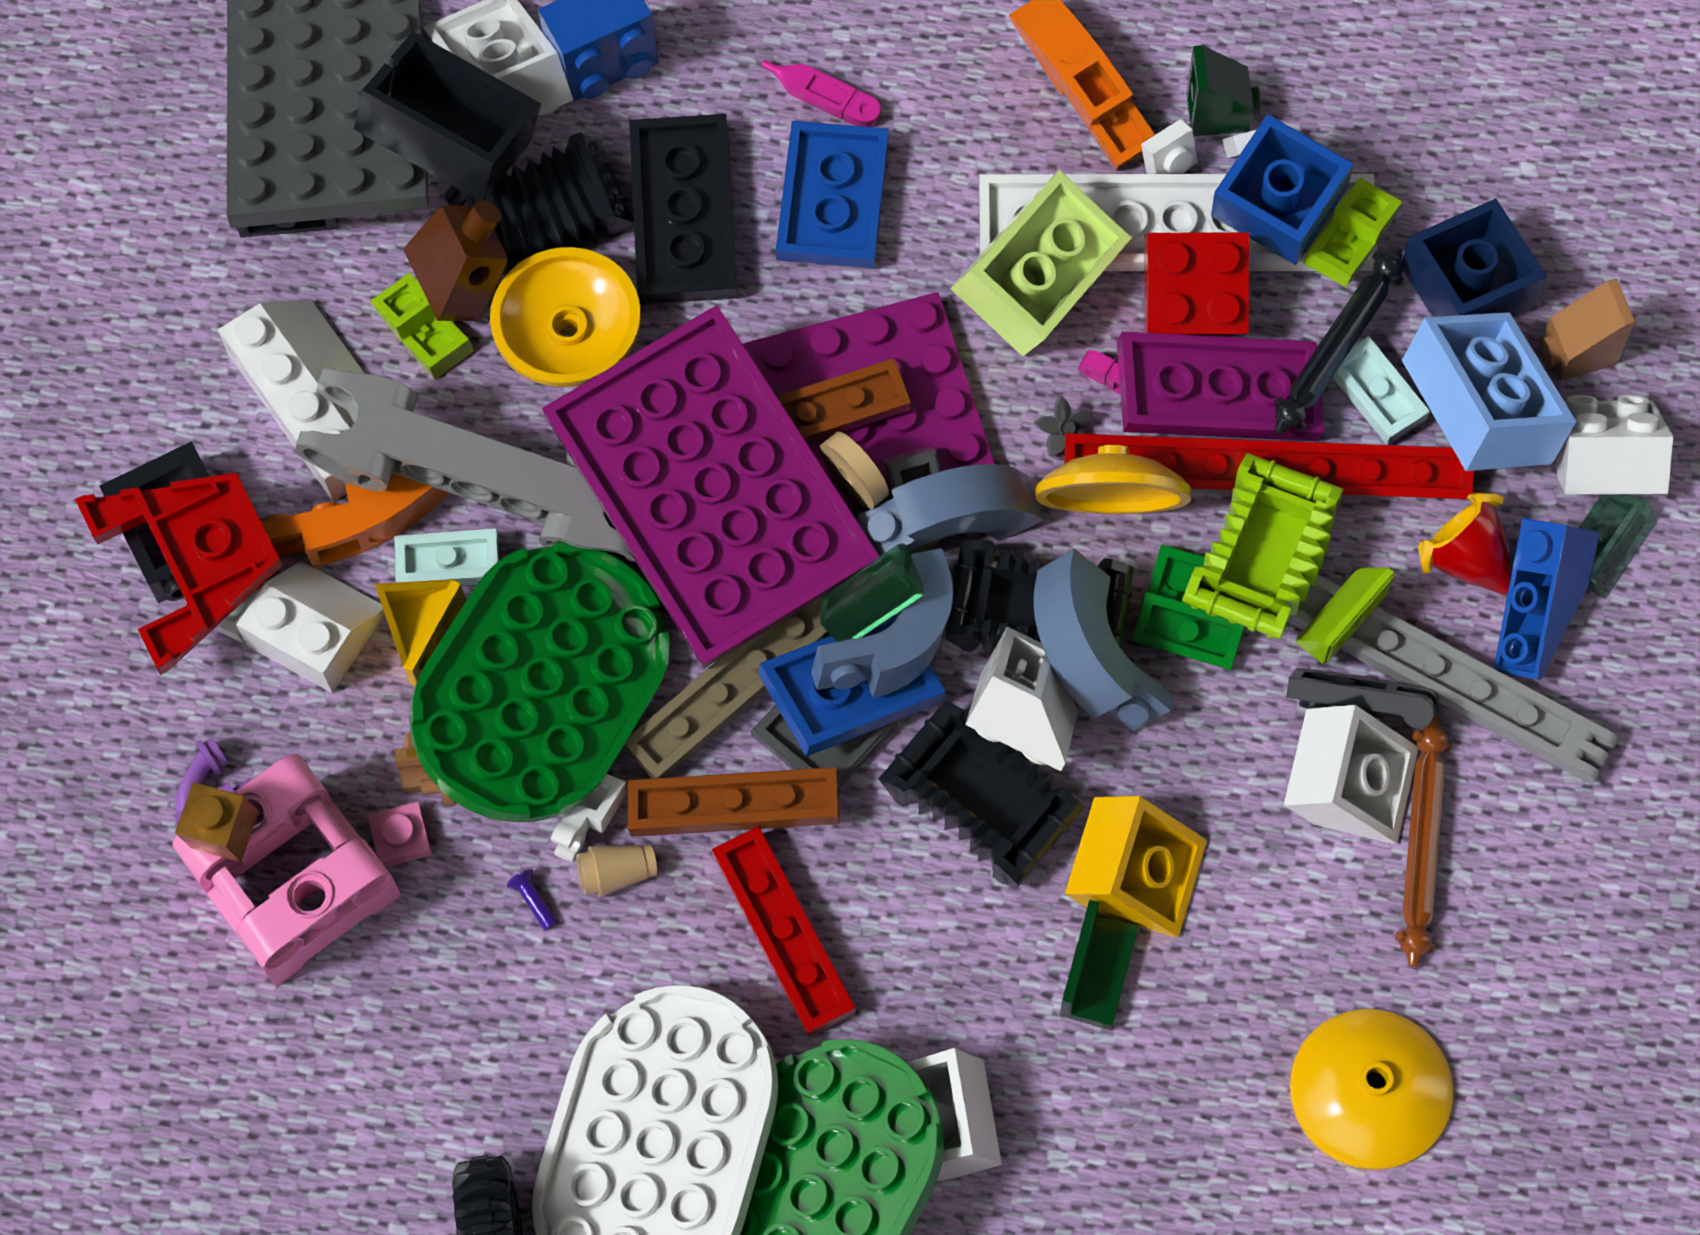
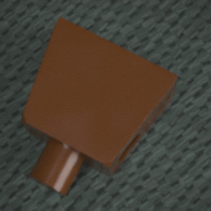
M479 200L474 206L445 205L439 207L403 250L437 321L479 322L505 269L507 254L495 232V228L502 219V214L491 202Z

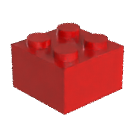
M1249 232L1145 234L1144 333L1180 335L1249 334Z

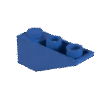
M1522 518L1493 669L1502 673L1537 680L1542 679L1590 583L1599 532Z

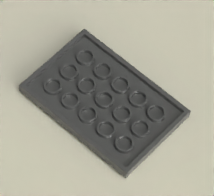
M227 0V218L230 228L429 209L427 171L354 130L362 89L385 63L389 65L392 54L412 31L422 36L421 0Z

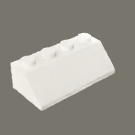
M311 299L259 303L217 329L228 355L294 448L300 431L313 430L322 433L340 434L352 427L354 422L349 412L338 404L325 399L316 389L323 369L356 373L364 372ZM304 460L333 502L347 494L345 484L348 483L339 481L328 472Z

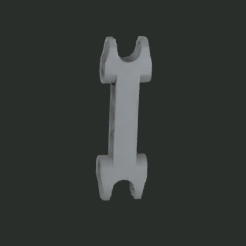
M335 369L322 370L316 391L322 394L325 399L347 410L354 424L350 429L340 434L322 433L313 430L300 431L294 453L304 460L328 472L339 481L370 491H384L387 489L392 473L544 524L539 538V543L543 547H553L555 542H565L581 549L604 551L629 567H633L635 559L618 532L609 526L604 516L603 508L568 453L564 463L414 413L418 395L412 388L398 381L377 374Z

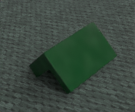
M1089 900L1062 998L1060 1017L1112 1030L1139 926L1098 915L1100 902Z

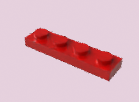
M757 826L711 849L721 873L808 1038L856 1014L853 1002L760 827Z

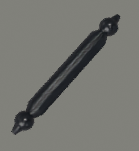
M1396 248L1390 253L1382 254L1381 251H1376L1373 254L1372 258L1375 260L1373 264L1374 273L1363 278L1291 385L1289 399L1284 400L1282 397H1278L1274 401L1276 406L1274 433L1280 436L1287 430L1297 429L1298 432H1301L1306 428L1304 423L1305 409L1315 405L1387 297L1389 283L1394 282L1395 285H1400L1404 281V278L1401 276L1403 272V263L1401 261L1403 250L1401 248Z

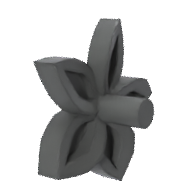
M1059 395L1054 405L1055 417L1042 416L1033 422L1041 431L1050 434L1046 442L1049 456H1055L1064 450L1065 433H1083L1078 429L1089 422L1093 412L1079 410L1071 413L1069 403L1063 396Z

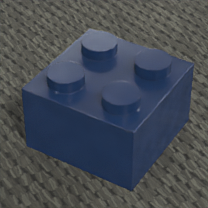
M1496 198L1409 236L1402 259L1405 275L1432 317L1508 312L1514 317L1537 306L1547 279L1541 266Z

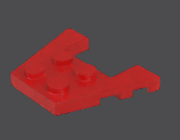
M237 473L170 482V487L143 491L137 487L120 490V494L96 498L94 494L75 499L97 545L147 522L187 602L185 607L138 629L160 675L168 672L282 566Z

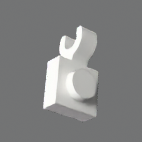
M607 774L598 788L586 800L568 812L559 815L563 819L558 823L550 838L552 842L558 844L554 851L555 856L573 863L576 860L577 854L583 848L589 828L604 833L628 793L626 781Z

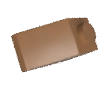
M1617 278L1606 281L1550 317L1544 335L1540 339V350L1545 364L1548 367H1555L1560 381L1617 365L1635 324L1634 317Z

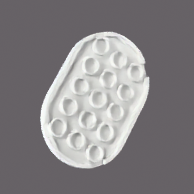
M674 985L657 987L634 995V1001L621 1007L611 1016L605 1014L586 1034L573 1057L534 1185L532 1216L536 1235H740L777 1105L778 1074L771 1047L760 1028L739 1006L711 990L694 986Z

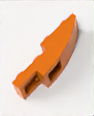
M1032 0L1009 14V19L1061 96L1066 95L1115 170L1117 171L1143 154L1141 144L1155 135L1133 103L1132 98L1134 94L1095 40L1061 0Z
M392 474L387 489L384 491H370L351 484H345L349 503L341 505L335 502L322 503L314 506L309 512L291 516L284 513L272 514L264 517L261 523L278 557L306 551L311 565L317 568L363 553L392 539L432 511L449 492Z

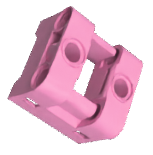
M291 754L282 758L234 792L245 796L259 811L254 826L259 825L252 830L242 862L191 849L178 836H176L172 843L173 848L189 872L275 987L298 972L307 960L367 916L378 913L401 896L391 873L365 839L360 838L333 803L328 791L298 754ZM313 823L334 852L324 859L320 857L270 893L268 895L269 899L256 908L235 879ZM313 893L325 894V900L318 909L313 911L301 910L302 901Z

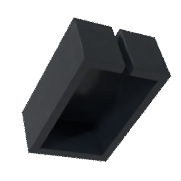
M412 31L392 54L389 65L385 63L362 89L354 130L475 199L485 200L530 144L542 103Z

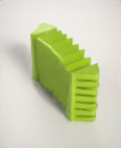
M1246 453L1237 471L1230 511L1225 517L1224 529L1220 530L1219 541L1212 542L1211 553H1205L1204 565L1195 567L1182 602L1191 605L1195 610L1201 609L1206 611L1207 615L1222 617L1231 624H1240L1247 627L1251 632L1258 631L1265 634L1268 638L1280 640L1285 636L1290 615L1297 616L1300 601H1306L1309 586H1315L1318 570L1322 568L1324 554L1328 553L1334 517L1344 489L1324 482L1318 476L1314 478L1276 464L1275 460L1268 461Z

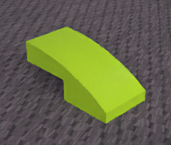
M1359 178L1337 206L1332 221L1308 250L1304 264L1347 288L1398 213L1402 201Z
M410 272L370 300L372 307L434 380L474 352L470 340L452 321H437L419 282Z

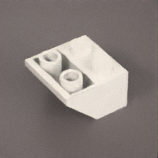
M1573 395L1568 397L1567 401H1564L1576 420L1575 426L1556 456L1557 478L1565 494H1668L1673 435L1653 400H1648L1640 395H1623L1618 398V401H1598L1595 397L1588 395Z
M1007 627L980 675L965 725L975 729L980 736L989 741H1000L1022 752L1026 758L1036 764L1049 765L1061 771L1066 763L1078 711L1072 696L1054 672L1042 644Z

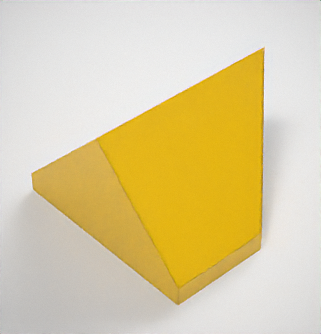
M452 579L374 584L409 683L413 686H416L426 662L467 601L461 583Z

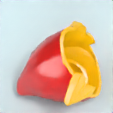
M1479 492L1470 494L1466 498L1472 501V504L1443 525L1430 541H1420L1418 550L1423 574L1430 573L1432 567L1435 566L1462 582L1507 596L1512 574L1509 561V543L1495 508L1503 504L1504 497L1495 493Z

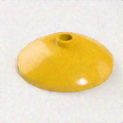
M561 247L534 254L509 271L501 281L493 297L490 324L494 342L499 353L517 373L542 385L573 387L582 385L626 359L638 338L641 324V309L637 291L631 279L614 261L591 250ZM567 326H573L578 329L570 337L560 334L561 330Z
M1104 445L1098 448V454L1072 459L1047 474L1036 485L1035 498L1037 502L1044 506L1069 512L1087 514H1147L1173 510L1187 505L1191 501V487L1180 475L1156 460L1129 454V447Z
M1359 1009L1341 1013L1328 1019L1313 1030L1305 1039L1292 1066L1290 1098L1293 1111L1301 1129L1323 1153L1342 1164L1354 1168L1385 1170L1405 1165L1417 1159L1438 1140L1451 1114L1453 1080L1443 1052L1432 1037L1420 1026L1392 1012L1376 1009ZM1372 1072L1381 1074L1385 1079V1086L1380 1089L1371 1087L1366 1080V1075Z

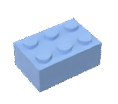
M1511 313L1424 317L1402 362L1465 471L1552 464L1575 426L1576 420Z

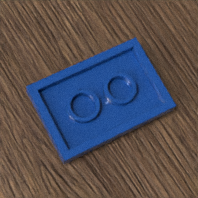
M792 121L776 244V260L875 268L889 143L888 128Z
M895 611L760 663L758 675L806 757L943 703L946 691L930 665L908 685L876 698H872L867 681H862L849 689H836L834 687L821 690L816 689L811 671L819 645L880 633L896 621Z

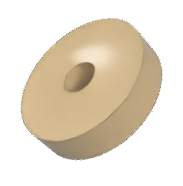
M836 432L820 445V452L827 467L845 491L860 505L867 509H873L889 496V489L881 472L866 452L849 436L842 432Z

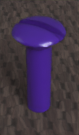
M523 870L508 881L507 887L518 889L543 930L547 931L558 922L531 882L534 870Z

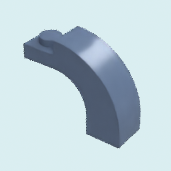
M997 464L953 468L913 480L891 490L894 498L856 516L858 524L880 556V562L876 564L879 567L892 561L893 557L902 556L929 542L946 536L965 532H981L1000 541L1044 521L1028 475L1016 468Z
M942 548L893 557L885 585L896 614V621L890 627L875 635L819 645L811 671L817 690L831 687L849 689L862 681H867L872 698H876L908 685L929 666L939 649L953 601L952 577Z
M1073 548L1037 571L1034 587V615L1041 644L1063 686L1088 714L1096 719L1109 712L1131 730L1136 731L1170 712L1174 695L1138 668L1123 653L1112 634L1107 618L1106 603L1111 577Z

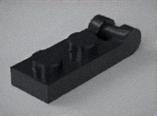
M1296 668L1288 680L1286 698L1300 700L1299 706L1306 709L1331 707V705H1357L1376 719L1382 718L1383 713L1402 715L1404 721L1409 726L1423 728L1432 721L1439 708L1437 694L1432 689L1421 686Z

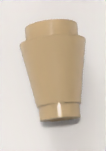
M651 845L589 846L588 852L579 853L576 856L579 880L584 895L596 893L598 898L646 880L648 877L657 876L656 858Z

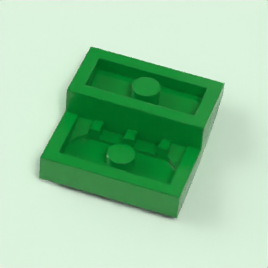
M1161 544L1131 641L1231 671L1245 626L1231 624L1227 619L1207 615L1206 611L1201 609L1195 610L1191 605L1183 603L1182 600L1195 567L1204 565V557Z

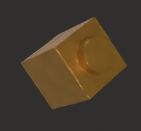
M193 782L175 834L191 849L242 862L259 811L243 795Z

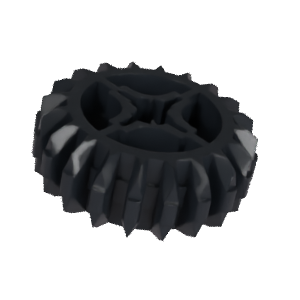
M483 1155L472 1157L469 1161L458 1162L453 1171L452 1180L456 1234L523 1235L517 1191L509 1162L502 1155L494 1157Z

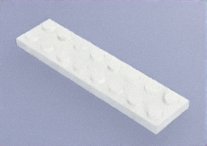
M979 174L980 254L1054 174ZM1065 174L1132 237L1104 271H1144V235L1147 233L1238 232L1211 216L1214 192L1226 174ZM1351 174L1348 189L1297 265L1249 238V271H1316L1304 264L1308 250L1332 221L1337 206L1358 179L1362 178L1374 185V174ZM1378 244L1359 271H1373L1375 260L1372 256L1378 251Z

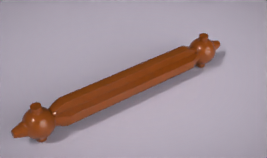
M1434 715V718L1426 727L1413 733V739L1417 741V746L1422 754L1415 763L1404 889L1403 916L1407 928L1403 931H1398L1395 935L1401 950L1406 954L1410 968H1417L1422 956L1428 951L1432 952L1435 949V942L1431 940V936L1426 928L1433 918L1445 767L1440 754L1444 751L1449 752L1452 748V743L1448 741L1446 732L1441 728L1437 715Z

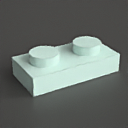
M1369 336L1355 344L1333 376V379L1384 443L1389 445L1426 421L1430 411Z
M496 528L394 536L396 582L452 579L461 583V586L477 585L484 574L500 561L499 536Z

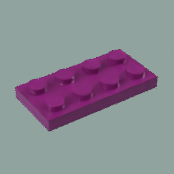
M1121 332L1117 339L1123 432L1319 441L1325 433L1321 396L1315 405L1305 409L1304 423L1306 428L1303 431L1298 432L1297 429L1287 430L1280 436L1274 433L1276 425V406L1274 401L1278 397H1282L1284 400L1289 399L1291 385L1316 350V342Z

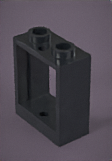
M191 441L101 484L99 487L104 496L120 494V490L137 487L141 491L170 487V482L210 476ZM135 527L124 532L123 535L157 602L160 603L166 599L169 601L183 599L184 596L168 564L155 569Z

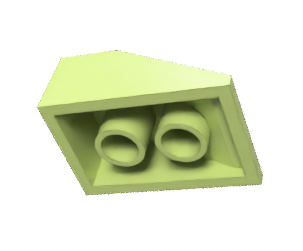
M1059 169L977 257L950 289L1019 354L1024 356L1046 339L1132 237Z

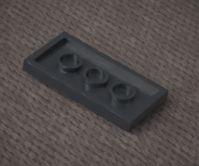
M726 114L629 120L636 278L639 303L738 297Z

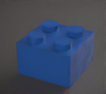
M557 0L538 9L542 33L558 52L573 97L572 102L583 97L586 99L596 98L603 94L610 85L627 77L629 79L640 78L647 74L652 66L659 63L653 18L644 0Z
M1267 114L1215 190L1211 216L1238 232H1249L1251 240L1297 265L1348 189L1354 163Z

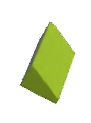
M1388 567L1360 568L1356 570L1297 636V645L1320 663H1328L1389 594L1394 579V571Z

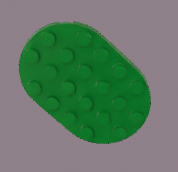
M555 542L553 547H542L526 551V548H522L494 564L478 582L426 662L412 694L409 713L412 743L423 769L437 787L462 807L487 818L507 822L546 820L566 813L586 800L607 775L654 697L668 665L670 649L669 632L665 631L664 623L658 610L660 603L647 583L634 570L616 557L601 550L581 549L565 542Z
M852 1039L823 1041L820 1047L810 1049L797 1056L791 1053L776 1063L778 1098L775 1115L740 1235H911L937 1183L944 1154V1131L941 1114L930 1088L922 1077L899 1056L884 1047Z

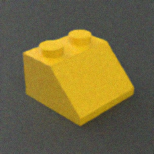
M1141 796L1094 797L1065 895L1086 908L1089 900L1100 902L1098 915L1135 924L1168 936L1179 937L1207 840Z

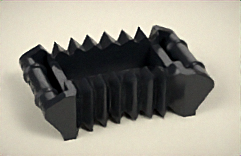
M582 132L571 135L565 153L553 146L551 158L542 152L540 165L529 159L525 172L513 164L511 177L506 173L487 196L485 201L494 204L502 214V219L495 228V232L507 254V264L505 267L510 271L517 265L518 260L522 262L524 259L539 252L569 247V244L574 248L583 249L585 237L598 246L599 230L609 238H612L633 225L626 205L627 199L621 193L612 170L613 163L608 159L601 140L583 135ZM453 185L445 192L448 205L474 206L479 201Z
M990 540L961 541L958 562L954 567L956 573L953 585V601L946 626L945 639L966 652L974 651L981 643L985 657L996 648L1007 627L1041 643L1034 615V587L1037 571L1044 567L1040 557L1038 556L1029 565L1024 552L1015 560L1012 548L1001 557ZM1104 558L1097 567L1111 577L1106 603L1107 618L1112 634L1122 650V643L1126 639L1124 630L1129 599L1132 597L1131 580L1134 568L1126 563Z
M945 701L930 719L924 721L925 725L901 753L895 754V760L878 779L892 796L893 800L902 807L918 802L919 815L931 809L933 822L945 817L944 830L958 826L959 840L970 838V852L979 849L978 862L991 858L992 877L1002 885L1005 884L1018 888L1033 869L1039 867V862L1064 833L1069 832V826L1084 810V806L1065 787L1051 791L1053 775L1039 779V764L1025 767L1026 757L1022 752L1016 751L1011 753L1010 746L1000 741L992 742L983 738L975 729L965 725L963 709Z

